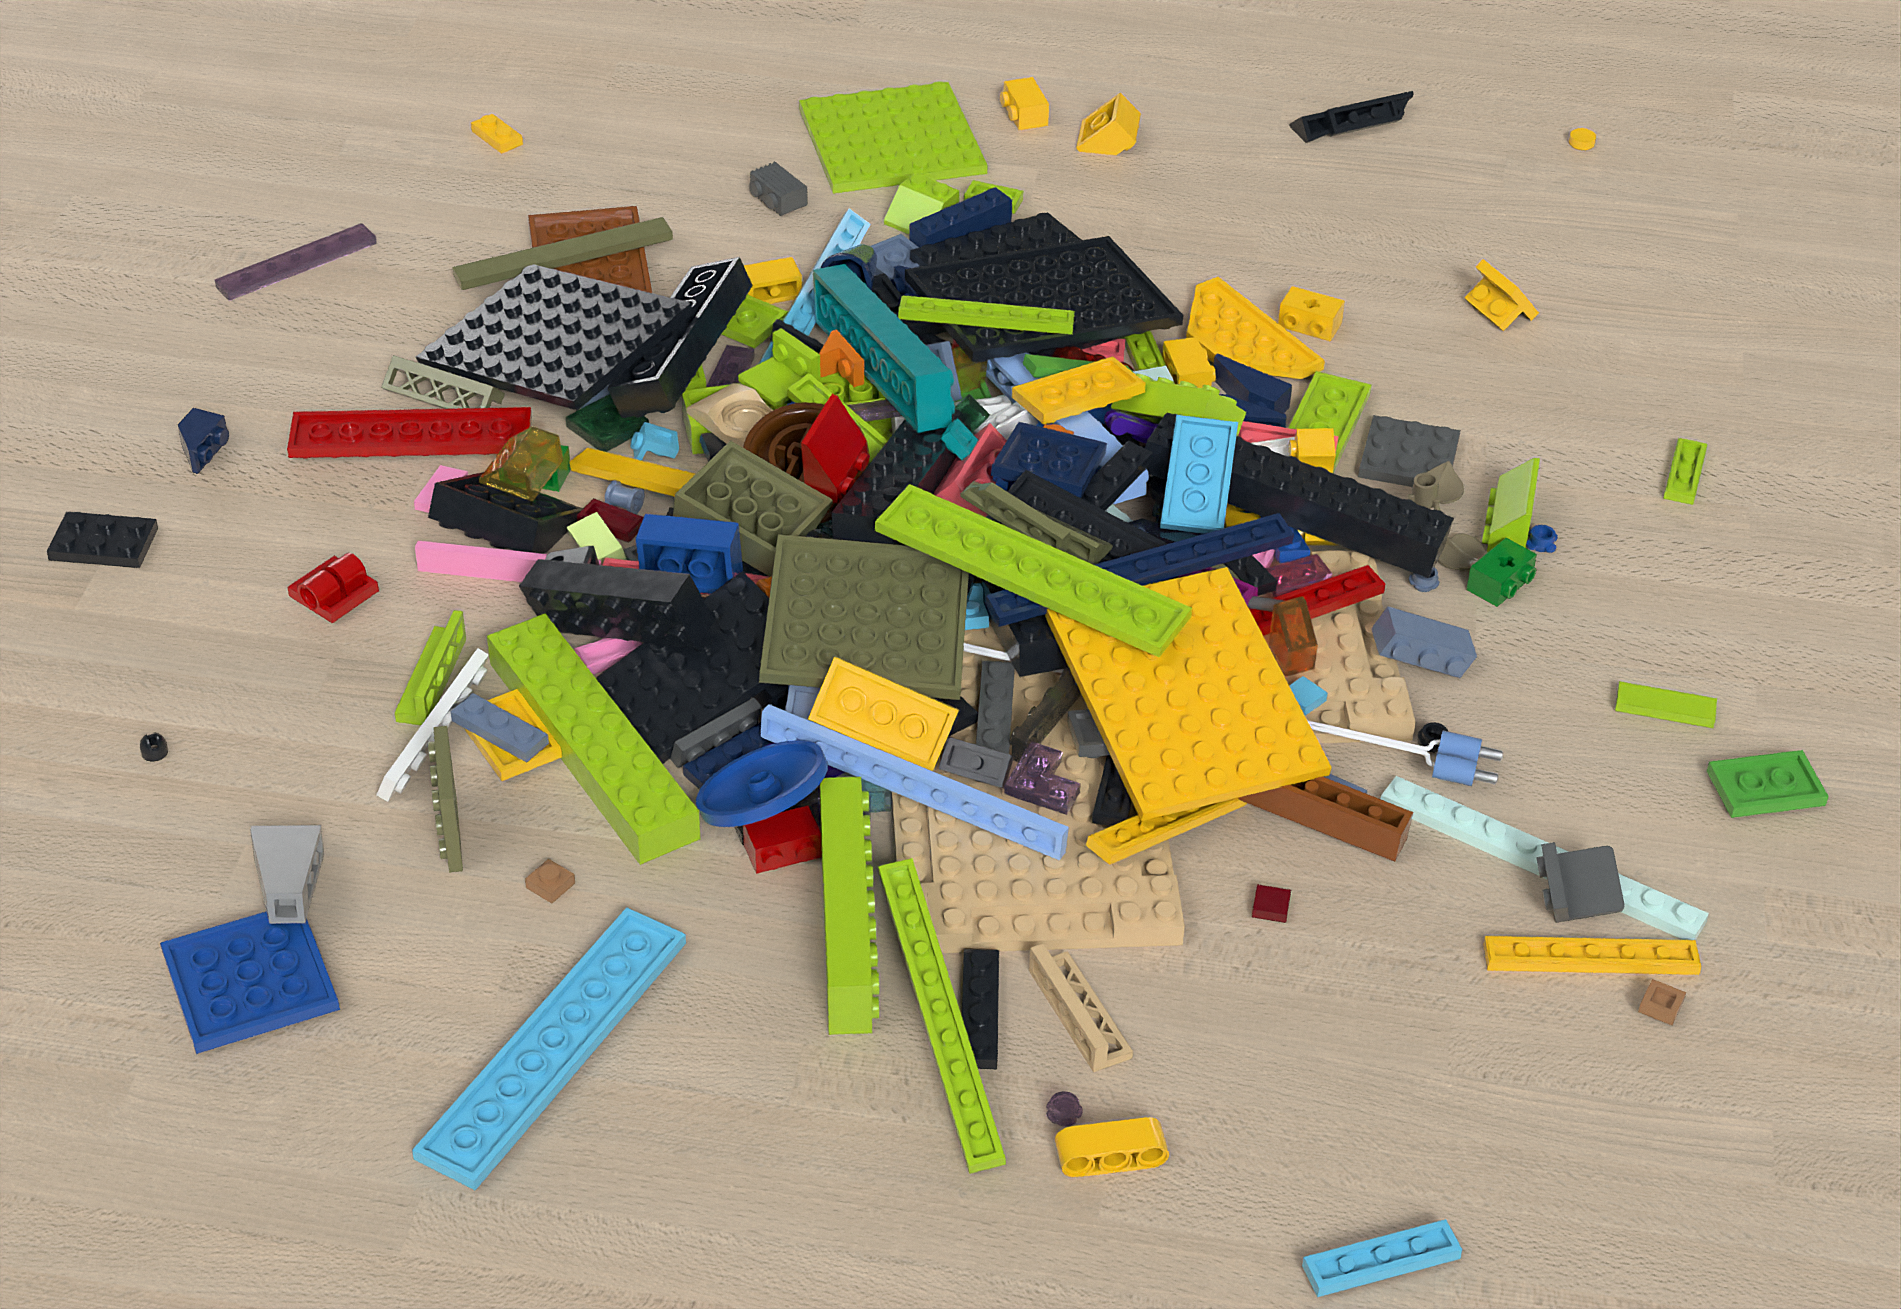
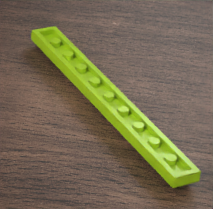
M913 858L878 866L879 876L969 1174L1006 1165L1002 1144Z

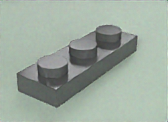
M752 698L675 741L670 758L677 768H680L757 725L762 706L755 698Z

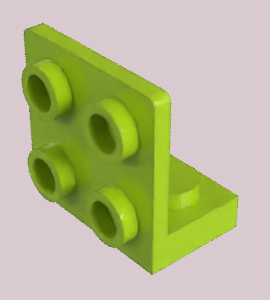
M781 328L773 332V357L738 375L740 383L755 389L761 398L777 407L790 400L787 396V388L808 373L820 382V354Z

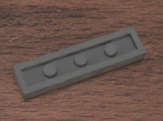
M982 661L976 745L1009 754L1015 674L1012 662Z

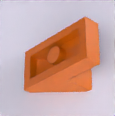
M837 329L831 331L819 353L820 377L839 372L853 387L863 385L864 359Z

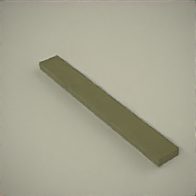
M660 217L452 267L453 275L461 290H466L515 278L525 267L533 264L553 269L670 241L673 239V231L665 219Z

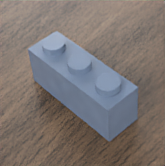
M1387 606L1371 628L1380 656L1461 678L1477 658L1469 630Z

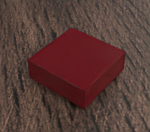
M1257 884L1252 918L1286 923L1291 890Z

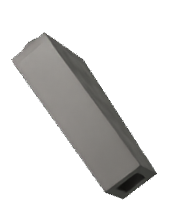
M321 825L251 826L254 862L269 924L305 923L324 857Z

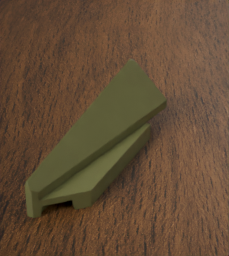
M973 481L960 493V497L1005 526L1093 565L1098 564L1113 547L1112 544L1032 508L993 482L981 484Z

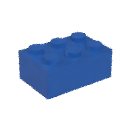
M645 514L636 536L639 569L690 574L699 592L712 594L743 571L739 523Z

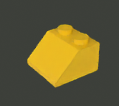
M1120 92L1082 120L1076 149L1079 152L1118 155L1123 150L1128 151L1137 141L1136 137L1141 113Z

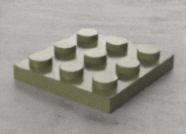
M447 726L433 727L434 741L428 742L430 762H436V765L430 766L432 787L438 786V790H432L434 811L441 810V814L435 815L437 836L444 835V838L439 839L440 858L448 860L449 873L463 871L448 728Z

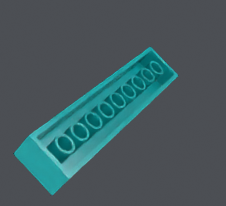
M845 264L813 270L816 323L828 336L833 330L837 329L864 359V375L918 433L948 427L952 423V414L955 413V404L951 397V386L954 385L951 369L947 368L940 358Z

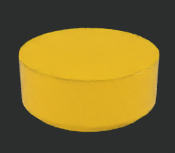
M1577 128L1571 131L1569 144L1573 148L1589 150L1595 146L1596 134L1586 128Z

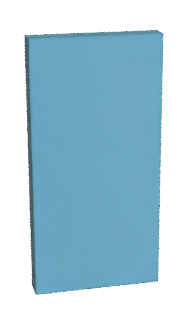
M1176 415L1160 528L1202 534L1224 529L1238 422Z

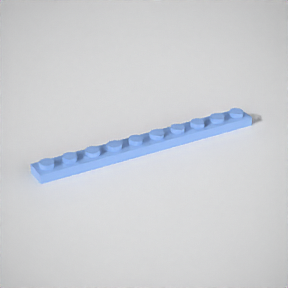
M768 704L762 711L761 737L774 743L795 740L814 742L821 747L828 765L856 777H861V779L1057 860H1060L1066 853L1068 826Z

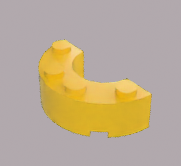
M1333 428L1297 429L1295 440H1289V456L1296 457L1301 462L1315 467H1323L1333 473L1336 457ZM1297 530L1307 546L1338 545Z

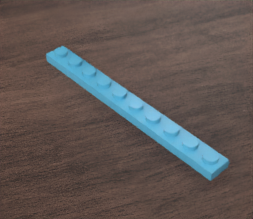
M851 209L845 212L783 322L809 336L816 323L813 270L820 269L822 263L831 255L860 245L871 225L869 222ZM772 341L758 364L773 357Z

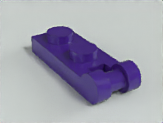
M1110 410L1104 416L1105 424L1115 435H1123L1128 432L1132 434V438L1143 443H1147L1150 435L1158 427L1156 423L1117 410Z

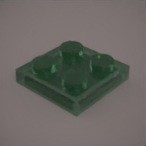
M610 394L565 417L566 427L596 449L608 452L632 439L634 433L640 431L644 422L649 423V419L645 416L635 418L634 416L622 418Z

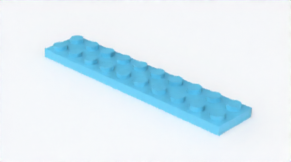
M626 907L413 1148V1159L476 1190L685 946L686 934Z

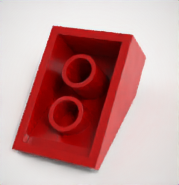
M831 394L802 440L801 447L804 483L831 498L833 503L839 504L843 495H846L854 485V478L858 471L862 472L866 468L870 455L867 452L866 438L839 397Z

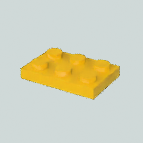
M518 689L487 701L548 734L549 744L527 763L465 729L501 781L562 758L560 745Z

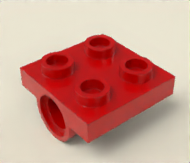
M349 552L340 558L335 555L287 587L289 597L331 623H334L379 592L378 582L367 575L361 560Z

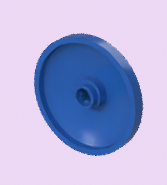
M784 741L756 749L733 760L714 773L703 784L697 794V808L706 823L717 827L742 826L764 820L790 808L815 790L827 773L828 762L821 747L811 741Z

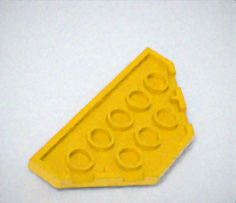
M1217 276L1196 285L1186 338L1197 337L1201 347L1206 349L1208 359L1213 363L1215 355L1220 354L1268 375L1303 379L1315 374L1316 371L1324 370L1325 360L1220 277Z

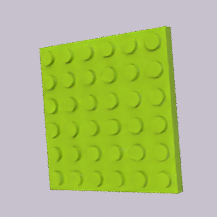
M937 81L926 85L913 84L901 88L888 87L883 90L859 91L852 94H834L833 96L810 97L799 100V110L833 194L897 186L914 173L922 174L935 181L987 174L988 165L949 82Z

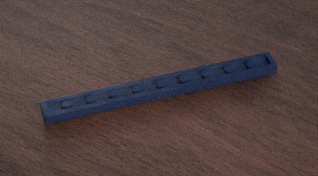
M1277 513L1095 565L1144 586L1292 544L1294 534L1281 514ZM1009 590L986 595V606L998 627L1046 614L1047 609H1049Z

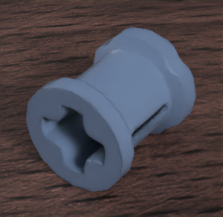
M613 480L605 492V503L625 508L634 514L641 510L644 503L645 494L643 489L624 487L617 480Z

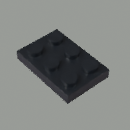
M66 511L47 549L49 561L140 568L158 530L157 519Z

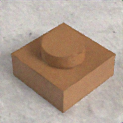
M547 859L525 878L526 888L548 902L553 903L575 884V875L552 860Z
M1652 979L1640 1003L1638 1012L1673 1026L1687 992Z

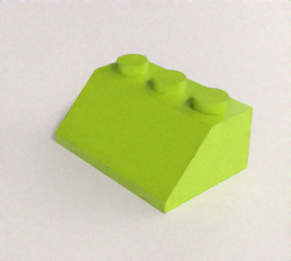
M1532 458L1499 476L1497 488L1491 487L1488 502L1490 506H1488L1485 524L1488 525L1484 527L1482 543L1488 544L1487 553L1505 538L1526 548L1540 458Z

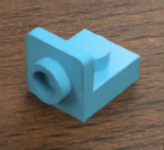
M644 422L640 431L635 432L631 440L630 447L633 449L634 459L642 460L647 451L653 452L658 456H667L675 459L679 452L677 432Z
M974 583L966 606L965 630L989 628V615L983 602V587L981 583Z

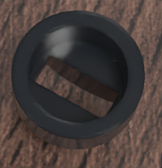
M153 732L151 735L147 736L146 734L140 740L142 758L146 761L155 762L167 756V742L161 734ZM157 745V748L151 749V746Z

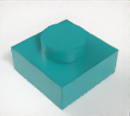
M958 418L949 424L941 437L948 450L955 453L961 460L972 452L978 441Z

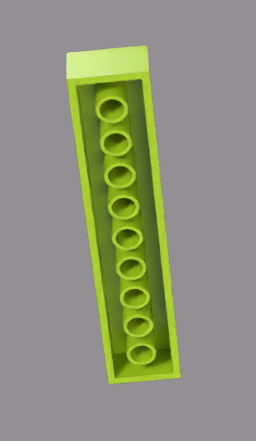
M546 614L487 635L490 665L510 691L519 690L560 745L562 750L561 760L640 865L701 839L699 810Z

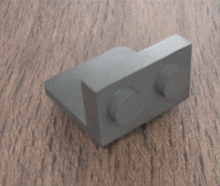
M1555 842L1541 844L1543 856L1536 857L1540 878L1547 877L1549 889L1543 890L1546 910L1553 909L1556 923L1619 913L1624 910L1625 904L1615 854L1611 846L1606 845L1557 854Z

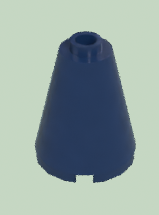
M860 244L831 255L822 263L821 268L845 264L872 291L877 265V254L872 247Z

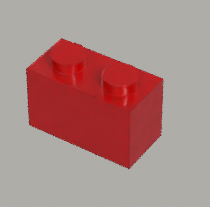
M809 806L780 812L764 820L743 825L744 847L756 874L822 857L821 832Z

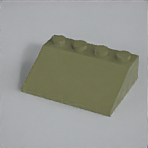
M730 441L675 494L673 516L739 523L742 561L770 577L773 575L778 534L806 537L809 531L817 528L831 507L833 500Z

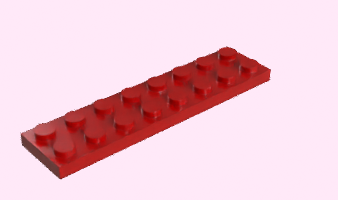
M531 407L293 412L287 446L288 457L307 459L319 457L502 454L511 437L530 440L532 410Z

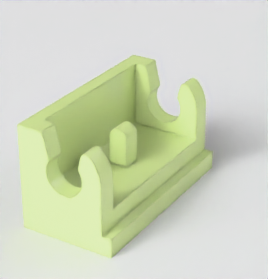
M597 512L567 527L568 533L579 547L594 546L597 558L601 560L602 564L605 558L627 560L622 546Z

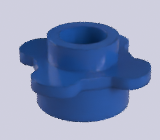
M1536 525L1529 530V540L1526 543L1528 549L1548 553L1556 551L1554 541L1557 540L1558 535L1552 527Z

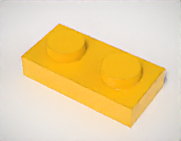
M494 114L485 115L471 122L472 132L501 154L523 145L522 135Z

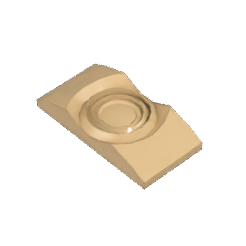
M735 383L687 407L688 415L723 442L728 444L732 441L743 447L752 427L762 417L773 411V409L766 405L755 389Z

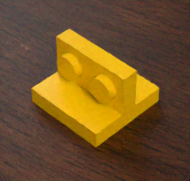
M1482 259L1476 265V269L1483 278L1464 298L1498 328L1504 331L1521 313L1531 321L1539 314L1522 291L1488 262Z

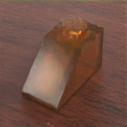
M1302 596L1274 604L1269 648L1282 673L1287 677L1315 669L1318 644L1306 600Z

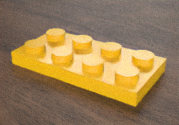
M1113 356L1012 387V398L1042 424L1054 423L1062 418L1079 415L1082 412L1105 407L1110 403L1127 400L1133 396L1145 393V382Z
M835 656L808 719L933 771L959 709Z

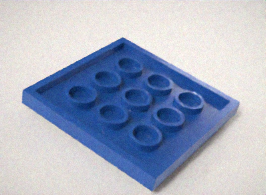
M262 912L160 943L196 1054L340 1010L338 998L307 919L305 923L269 924L267 912Z

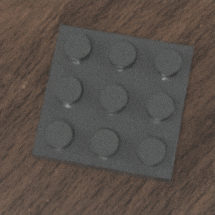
M1373 415L1358 478L1412 487L1415 476L1420 473L1428 472L1447 461H1450L1453 467L1461 430L1445 426L1439 427L1422 424L1417 421L1393 419L1388 416Z

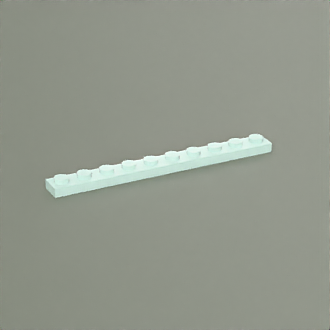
M1398 776L1392 780L1381 795V800L1414 812L1413 820L1540 876L1536 857L1543 856L1541 844L1548 842ZM1556 846L1557 854L1569 852ZM1619 874L1625 904L1624 910L1621 913L1682 940L1697 939L1707 922L1709 913Z

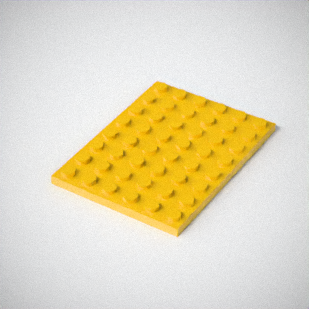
M1227 567L1144 585V587L1192 608L1191 618L1160 657L1154 656L1056 611L1047 609L1045 614L1046 620L1141 821L1330 775L1332 766Z

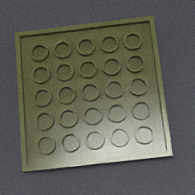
M778 534L759 682L821 688L833 658L836 656L926 696L960 700L969 573L910 546Z

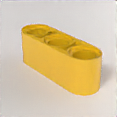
M1153 1117L1070 1126L1060 1130L1055 1136L1062 1172L1069 1177L1150 1169L1164 1164L1169 1158L1161 1122Z

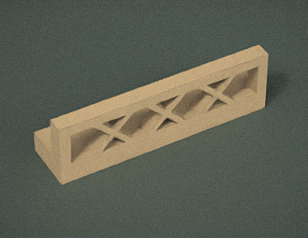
M1043 943L1031 947L1029 972L1092 1071L1096 1072L1132 1059L1133 1050L1068 951L1051 956ZM1063 965L1069 972L1067 979L1059 968ZM1075 992L1084 995L1085 1000L1083 1004ZM1091 1017L1100 1020L1102 1024L1099 1029ZM1108 1043L1115 1044L1119 1050L1108 1054Z

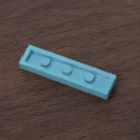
M1445 1219L1303 1257L1302 1267L1316 1296L1321 1297L1461 1259L1462 1248Z

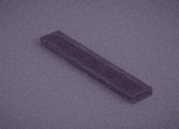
M363 223L219 277L214 280L215 286L230 301L377 244L376 236Z

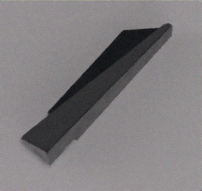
M1409 91L1327 109L1321 113L1302 116L1290 123L1289 126L1305 143H1308L1328 134L1332 137L1395 123L1402 119L1405 113L1404 109L1414 93Z

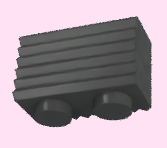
M774 161L772 164L769 163L768 166L765 165L760 167V169L756 168L755 171L752 170L750 172L749 189L754 197H758L761 202L763 201L770 210L776 211L777 214L779 213V216L808 205L807 186Z

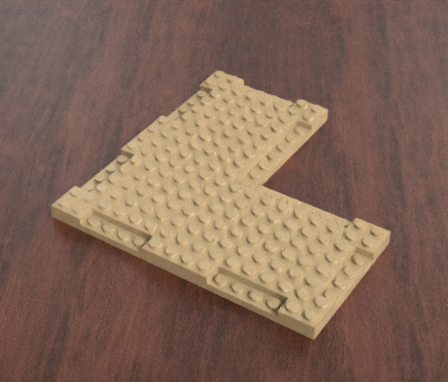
M1356 551L1311 552L1310 562H1272L1268 572L1277 580L1276 591L1258 597L1272 599L1369 565L1379 576L1375 558ZM977 577L975 583H981V578ZM1382 594L1263 636L1289 685L1304 676L1328 693L1327 701L1305 716L1307 720L1397 741L1413 740L1415 718L1405 678L1400 677L1396 660L1379 655L1371 630L1384 612L1381 601ZM990 622L989 628L965 630L964 643L1006 652ZM963 651L960 696L979 712L982 661H1010ZM1015 670L1009 754L1013 755L1014 758L1005 788L940 770L939 766L945 745L933 772L1068 826L1066 853L1060 860L891 791L896 862L913 858L942 953H964V949L1026 951L1042 943L1047 950L1183 945L1185 925L1177 875H1174L1169 839L1111 865L1086 846L1089 835L1110 827L1092 823V814L1107 755L1098 758L1078 756L1068 725V711L1087 710L1088 707L1080 690L1077 689L1072 675L1050 671L1019 677ZM978 722L949 737L976 744ZM1313 730L1319 743L1364 742ZM1133 802L1128 819L1138 815Z

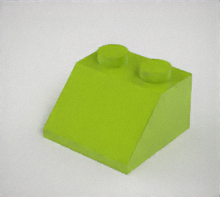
M914 173L899 185L885 216L884 225L909 234L910 223L959 203L960 190L927 178L922 174Z

